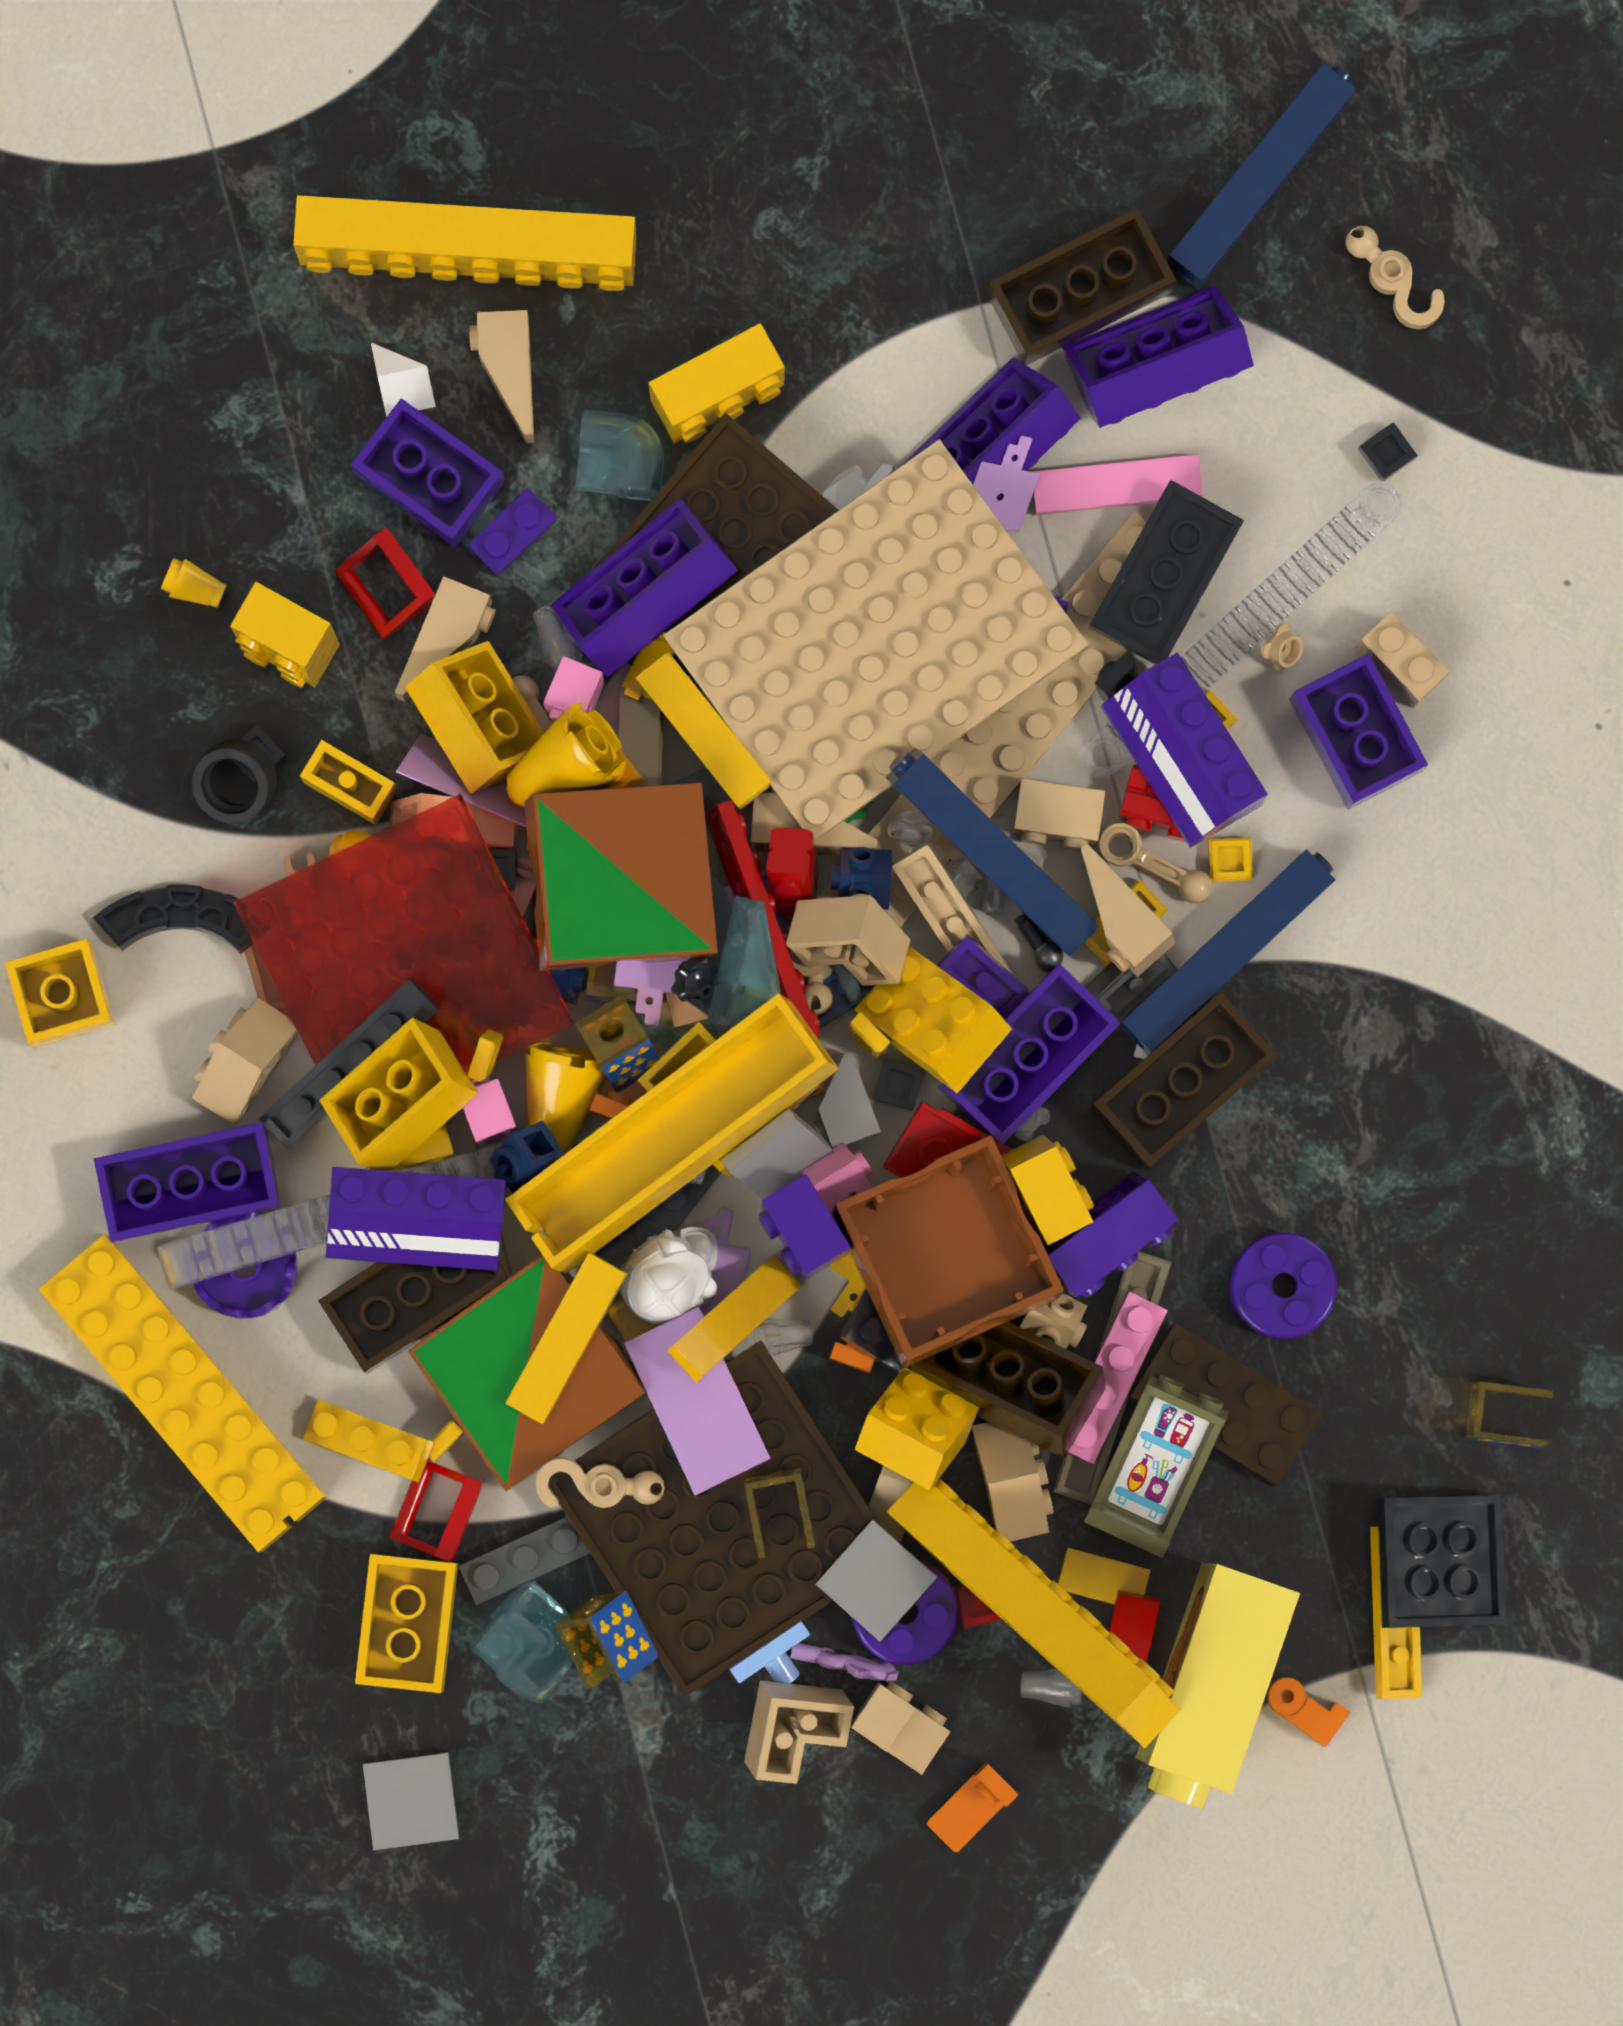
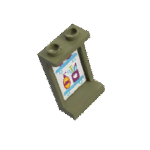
M1160 1375L1159 1379L1152 1376L1149 1377L1084 1521L1161 1558L1164 1557L1175 1528L1229 1411L1222 1409L1223 1403L1218 1399L1200 1393L1198 1397L1183 1391V1384L1164 1375Z

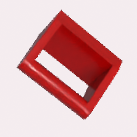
M387 527L374 535L334 571L382 639L388 638L429 609L436 595ZM380 551L415 598L392 620L388 619L354 572L357 567Z
M427 1460L419 1483L411 1480L389 1538L440 1559L453 1562L484 1482ZM433 1472L463 1483L438 1547L408 1536Z

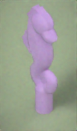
M798 1643L790 1651L791 1659L818 1663L821 1667L828 1669H842L858 1679L885 1680L887 1682L897 1681L899 1673L890 1662L882 1661L878 1658L870 1660L855 1654H838V1652L831 1648Z

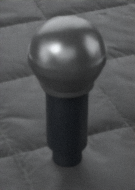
M1025 914L1020 915L1014 920L1018 925L1019 932L1033 949L1038 968L1042 971L1050 972L1058 964H1062V950L1057 945L1047 941L1037 926Z

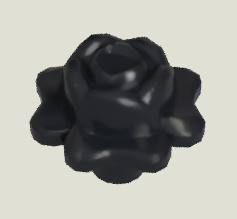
M705 956L698 960L690 958L678 966L674 974L675 982L671 991L678 995V999L681 1002L689 999H707L713 994L714 978L718 972V967L715 964H711L712 962L709 957Z

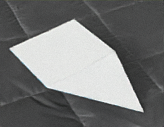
M371 343L386 417L400 398L417 410L436 407L426 365Z

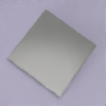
M789 1108L724 1157L722 1162L731 1174L761 1199H765L803 1176L802 1170L834 1151L827 1140Z
M873 1519L818 1580L816 1585L880 1642L938 1576Z
M449 1752L363 1764L373 1850L459 1839Z

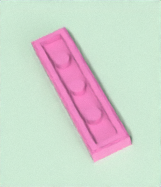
M1198 454L1034 471V473L1040 474L1033 493L1036 516L1158 503L1170 480L1201 497L1203 496Z

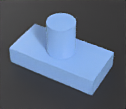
M800 1621L729 1669L738 1683H741L765 1667L774 1682L790 1684L800 1673L786 1651L810 1636V1634Z

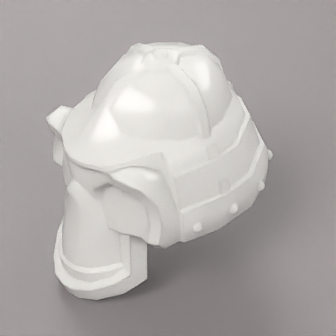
M684 1226L675 1230L674 1234L666 1229L659 1235L649 1236L648 1240L637 1249H633V1253L625 1264L621 1265L622 1270L628 1274L619 1289L624 1302L628 1306V1310L632 1311L649 1325L664 1324L697 1307H700V1310L703 1307H708L711 1298L719 1291L718 1285H716L711 1274L715 1267L718 1253L717 1240L713 1233L708 1229L698 1226Z

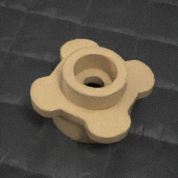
M1280 623L1275 628V632L1262 645L1261 656L1272 662L1273 670L1283 671L1285 668L1294 666L1300 660L1304 648L1303 641L1300 637L1290 632V625Z

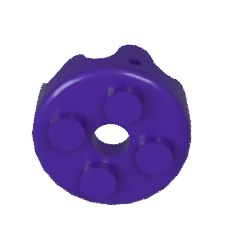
M256 1212L211 1221L191 1248L188 1260L193 1285L199 1297L215 1311L236 1319H252L264 1316L277 1309L289 1296L298 1274V1258L295 1246L289 1235L279 1224ZM241 1254H251L257 1263L255 1273L248 1278H240L233 1271V1262Z
M1274 1233L1263 1236L1248 1245L1232 1266L1229 1287L1230 1303L1236 1315L1261 1336L1272 1339H1294L1306 1335L1316 1329L1328 1317L1334 1306L1337 1295V1277L1334 1266L1323 1249L1305 1236L1294 1233ZM1285 1273L1294 1279L1296 1289L1289 1298H1281L1274 1293L1272 1282L1276 1275Z
M923 1560L920 1561L938 1577L915 1602L918 1614L913 1622L908 1624L897 1622L879 1642L852 1617L854 1629L861 1643L872 1654L884 1661L897 1665H913L925 1662L940 1653L948 1645L955 1633L959 1616L956 1592L949 1579L938 1568Z

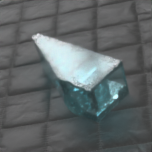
M735 896L707 1021L730 1027L736 1026L778 993L781 994L765 904L763 901Z

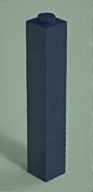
M1324 63L1321 65L1170 253L1167 264L1174 272L1198 290L1203 286L1352 100L1356 88L1351 85L1353 81L1347 73L1338 67L1331 69Z
M914 747L910 753L906 750L893 760L889 766L891 772L885 778L1063 952L1071 956L1094 933L1099 925L924 753Z
M1306 849L1120 1024V1027L1147 1056L1151 1054L1336 880L1330 874L1334 871L1331 864L1320 853L1316 852L1312 855Z

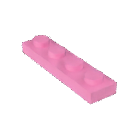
M1131 1292L1127 1293L1094 1362L1103 1367L1106 1389L1068 1453L1094 1464L1168 1310Z

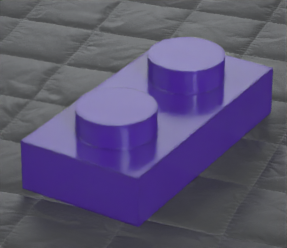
M527 488L467 545L468 549L498 578L557 521V517Z
M967 933L938 963L939 968L992 1005L1003 1019L1029 994V989Z

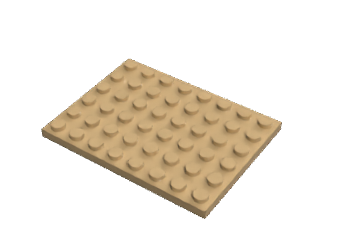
M940 439L663 635L666 642L717 713L771 779V788L799 827L813 832L815 841L893 786L885 777L891 772L889 766L899 754L906 750L910 753L915 747L929 759L933 758L1088 647L1086 640Z

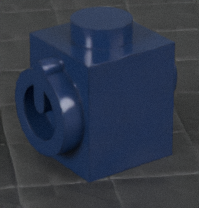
M542 1120L512 1132L499 1149L494 1152L490 1160L495 1171L494 1177L505 1180L506 1185L513 1194L565 1155V1153Z

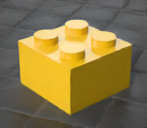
M87 938L4 962L27 1043L34 1049L116 1025L93 943Z
M1041 1135L1001 1156L1016 1186L1020 1205L1031 1227L1047 1245L1093 1223L1088 1210L1094 1208V1204L1084 1185L1080 1186L1077 1179H1072L1070 1172L1076 1170L1075 1165L1066 1148L1061 1147L1058 1141L1052 1143L1044 1135Z
M905 1367L868 1413L855 1450L930 1491L966 1443L979 1407Z

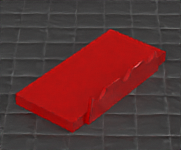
M921 1101L882 1167L900 1178L907 1177L923 1170L936 1159L990 1135L945 1108H941L938 1111ZM993 1138L1001 1156L1014 1149L1005 1143L1001 1145Z

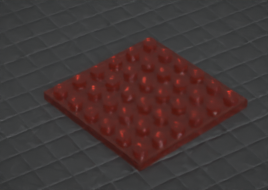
M461 793L233 902L315 1066L412 976L441 1007L425 1024L440 1031L467 1075L479 1039L488 1029L501 1033L503 1037L496 1061L575 1024L550 972L540 971L538 948Z

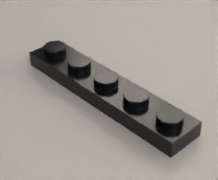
M412 976L259 1119L287 1150L290 1149L327 1115L319 1101L324 1095L412 1017L426 1023L441 1007Z

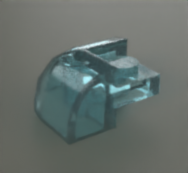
M584 410L579 439L576 490L618 494V498L651 501L661 490L664 465L663 446L655 429L642 418L629 414Z
M535 1581L523 1584L490 1615L493 1619L470 1647L497 1672L495 1677L518 1695L536 1703L545 1702L573 1664V1660L554 1625L568 1613Z

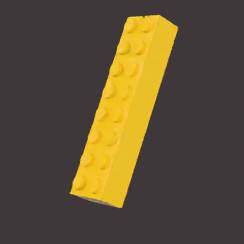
M297 195L293 245L300 265H306L307 270L318 273H328L332 271V267L348 268V272L355 275H372L373 270L390 271V275L399 278L415 277V272L432 273V278L445 281L456 280L457 275L474 276V280L481 283H497L499 278L516 279L515 282L517 284L525 286L540 285L541 280L557 281V285L563 288H581L582 283L599 284V288L602 290L622 291L624 286H633L636 225L635 217Z
M778 993L506 1198L505 1201L524 1229L534 1234L531 1239L550 1267L567 1274L582 1263L589 1252L594 1254L839 1070V1068L794 1004Z
M103 1234L38 1289L257 1552L266 1550L292 1528L288 1521L284 1520L290 1515L294 1521H300L328 1497L115 1242H110L108 1235Z
M941 1479L935 1483L930 1491L914 1482L887 1511L918 1544L1143 1748H1146L1181 1710L1169 1698L1175 1691L1160 1678V1675L1144 1660L1137 1658L1112 1632L1109 1633L1083 1606L1080 1607L1054 1580L1051 1581L1032 1560L1014 1548L1015 1546L997 1529L994 1530L969 1504L966 1505Z

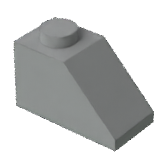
M852 1052L843 1055L838 1065L839 1070L835 1072L819 1106L818 1115L820 1119L813 1122L815 1131L827 1140L832 1149L842 1143L848 1147L878 1136L881 1133Z

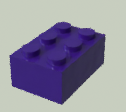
M400 398L351 463L355 476L454 548H456L505 483L503 472L402 398Z
M1369 653L1294 691L1289 698L1347 810L1416 776L1428 766L1424 755Z
M1132 1171L1092 1201L1094 1208L1088 1211L1093 1223L1049 1245L1041 1240L1064 1291L1075 1298L1081 1294L1084 1297L1090 1296L1104 1285L1103 1277L1115 1268L1118 1271L1128 1268L1139 1258L1137 1252L1148 1243H1151L1152 1246L1157 1245L1172 1234L1171 1226L1179 1220L1149 1179Z
M807 1174L762 1200L761 1209L763 1211L759 1213L758 1219L771 1240L779 1237L785 1248L781 1250L780 1256L793 1277L800 1273L803 1279L807 1280L849 1254L851 1247Z

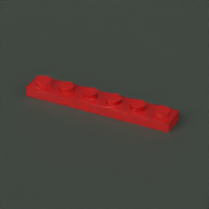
M732 800L717 804L705 815V820L771 998L779 993L789 999L816 1037L820 1039L819 1019L815 1011L808 1006L804 995L805 982L803 976L798 969L794 968L789 955L790 948L786 945L788 936L784 930H780L776 920L774 898L770 891L765 890L760 877V860L757 854L750 850L745 836V820L742 814L736 811Z

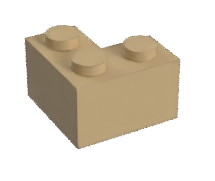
M854 894L851 897L830 898L821 896L811 900H798L786 945L806 966L843 964L863 986L898 984L900 982L911 939L871 895Z
M259 998L247 1010L240 1007L227 1027L229 1031L226 1033L220 1030L210 1044L208 1052L213 1054L211 1059L207 1058L194 1077L199 1082V1085L192 1099L235 1126L254 1104L268 1074L287 1053L300 1024Z
M990 1422L973 1425L972 1432L976 1454L985 1482L990 1513L995 1529L1010 1542L1049 1533L1046 1515L1053 1514L1054 1511L1048 1488L1041 1489V1485L1048 1484V1478L1043 1459H1034V1455L1040 1454L1038 1445Z
M760 1681L744 1760L745 1764L756 1780L797 1784L805 1743L839 1747L847 1746L854 1705L842 1689Z
M890 1681L886 1687L878 1682L851 1721L850 1727L922 1775L950 1733L943 1726L947 1718L928 1705H925L922 1711L911 1705L909 1702L913 1695L893 1681Z

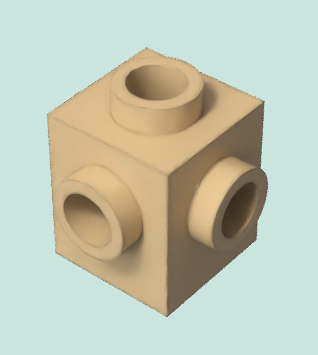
M1062 1293L1059 1299L1026 1313L1019 1327L1065 1349L1068 1345L1076 1348L1087 1328L1086 1324L1080 1322L1087 1305Z

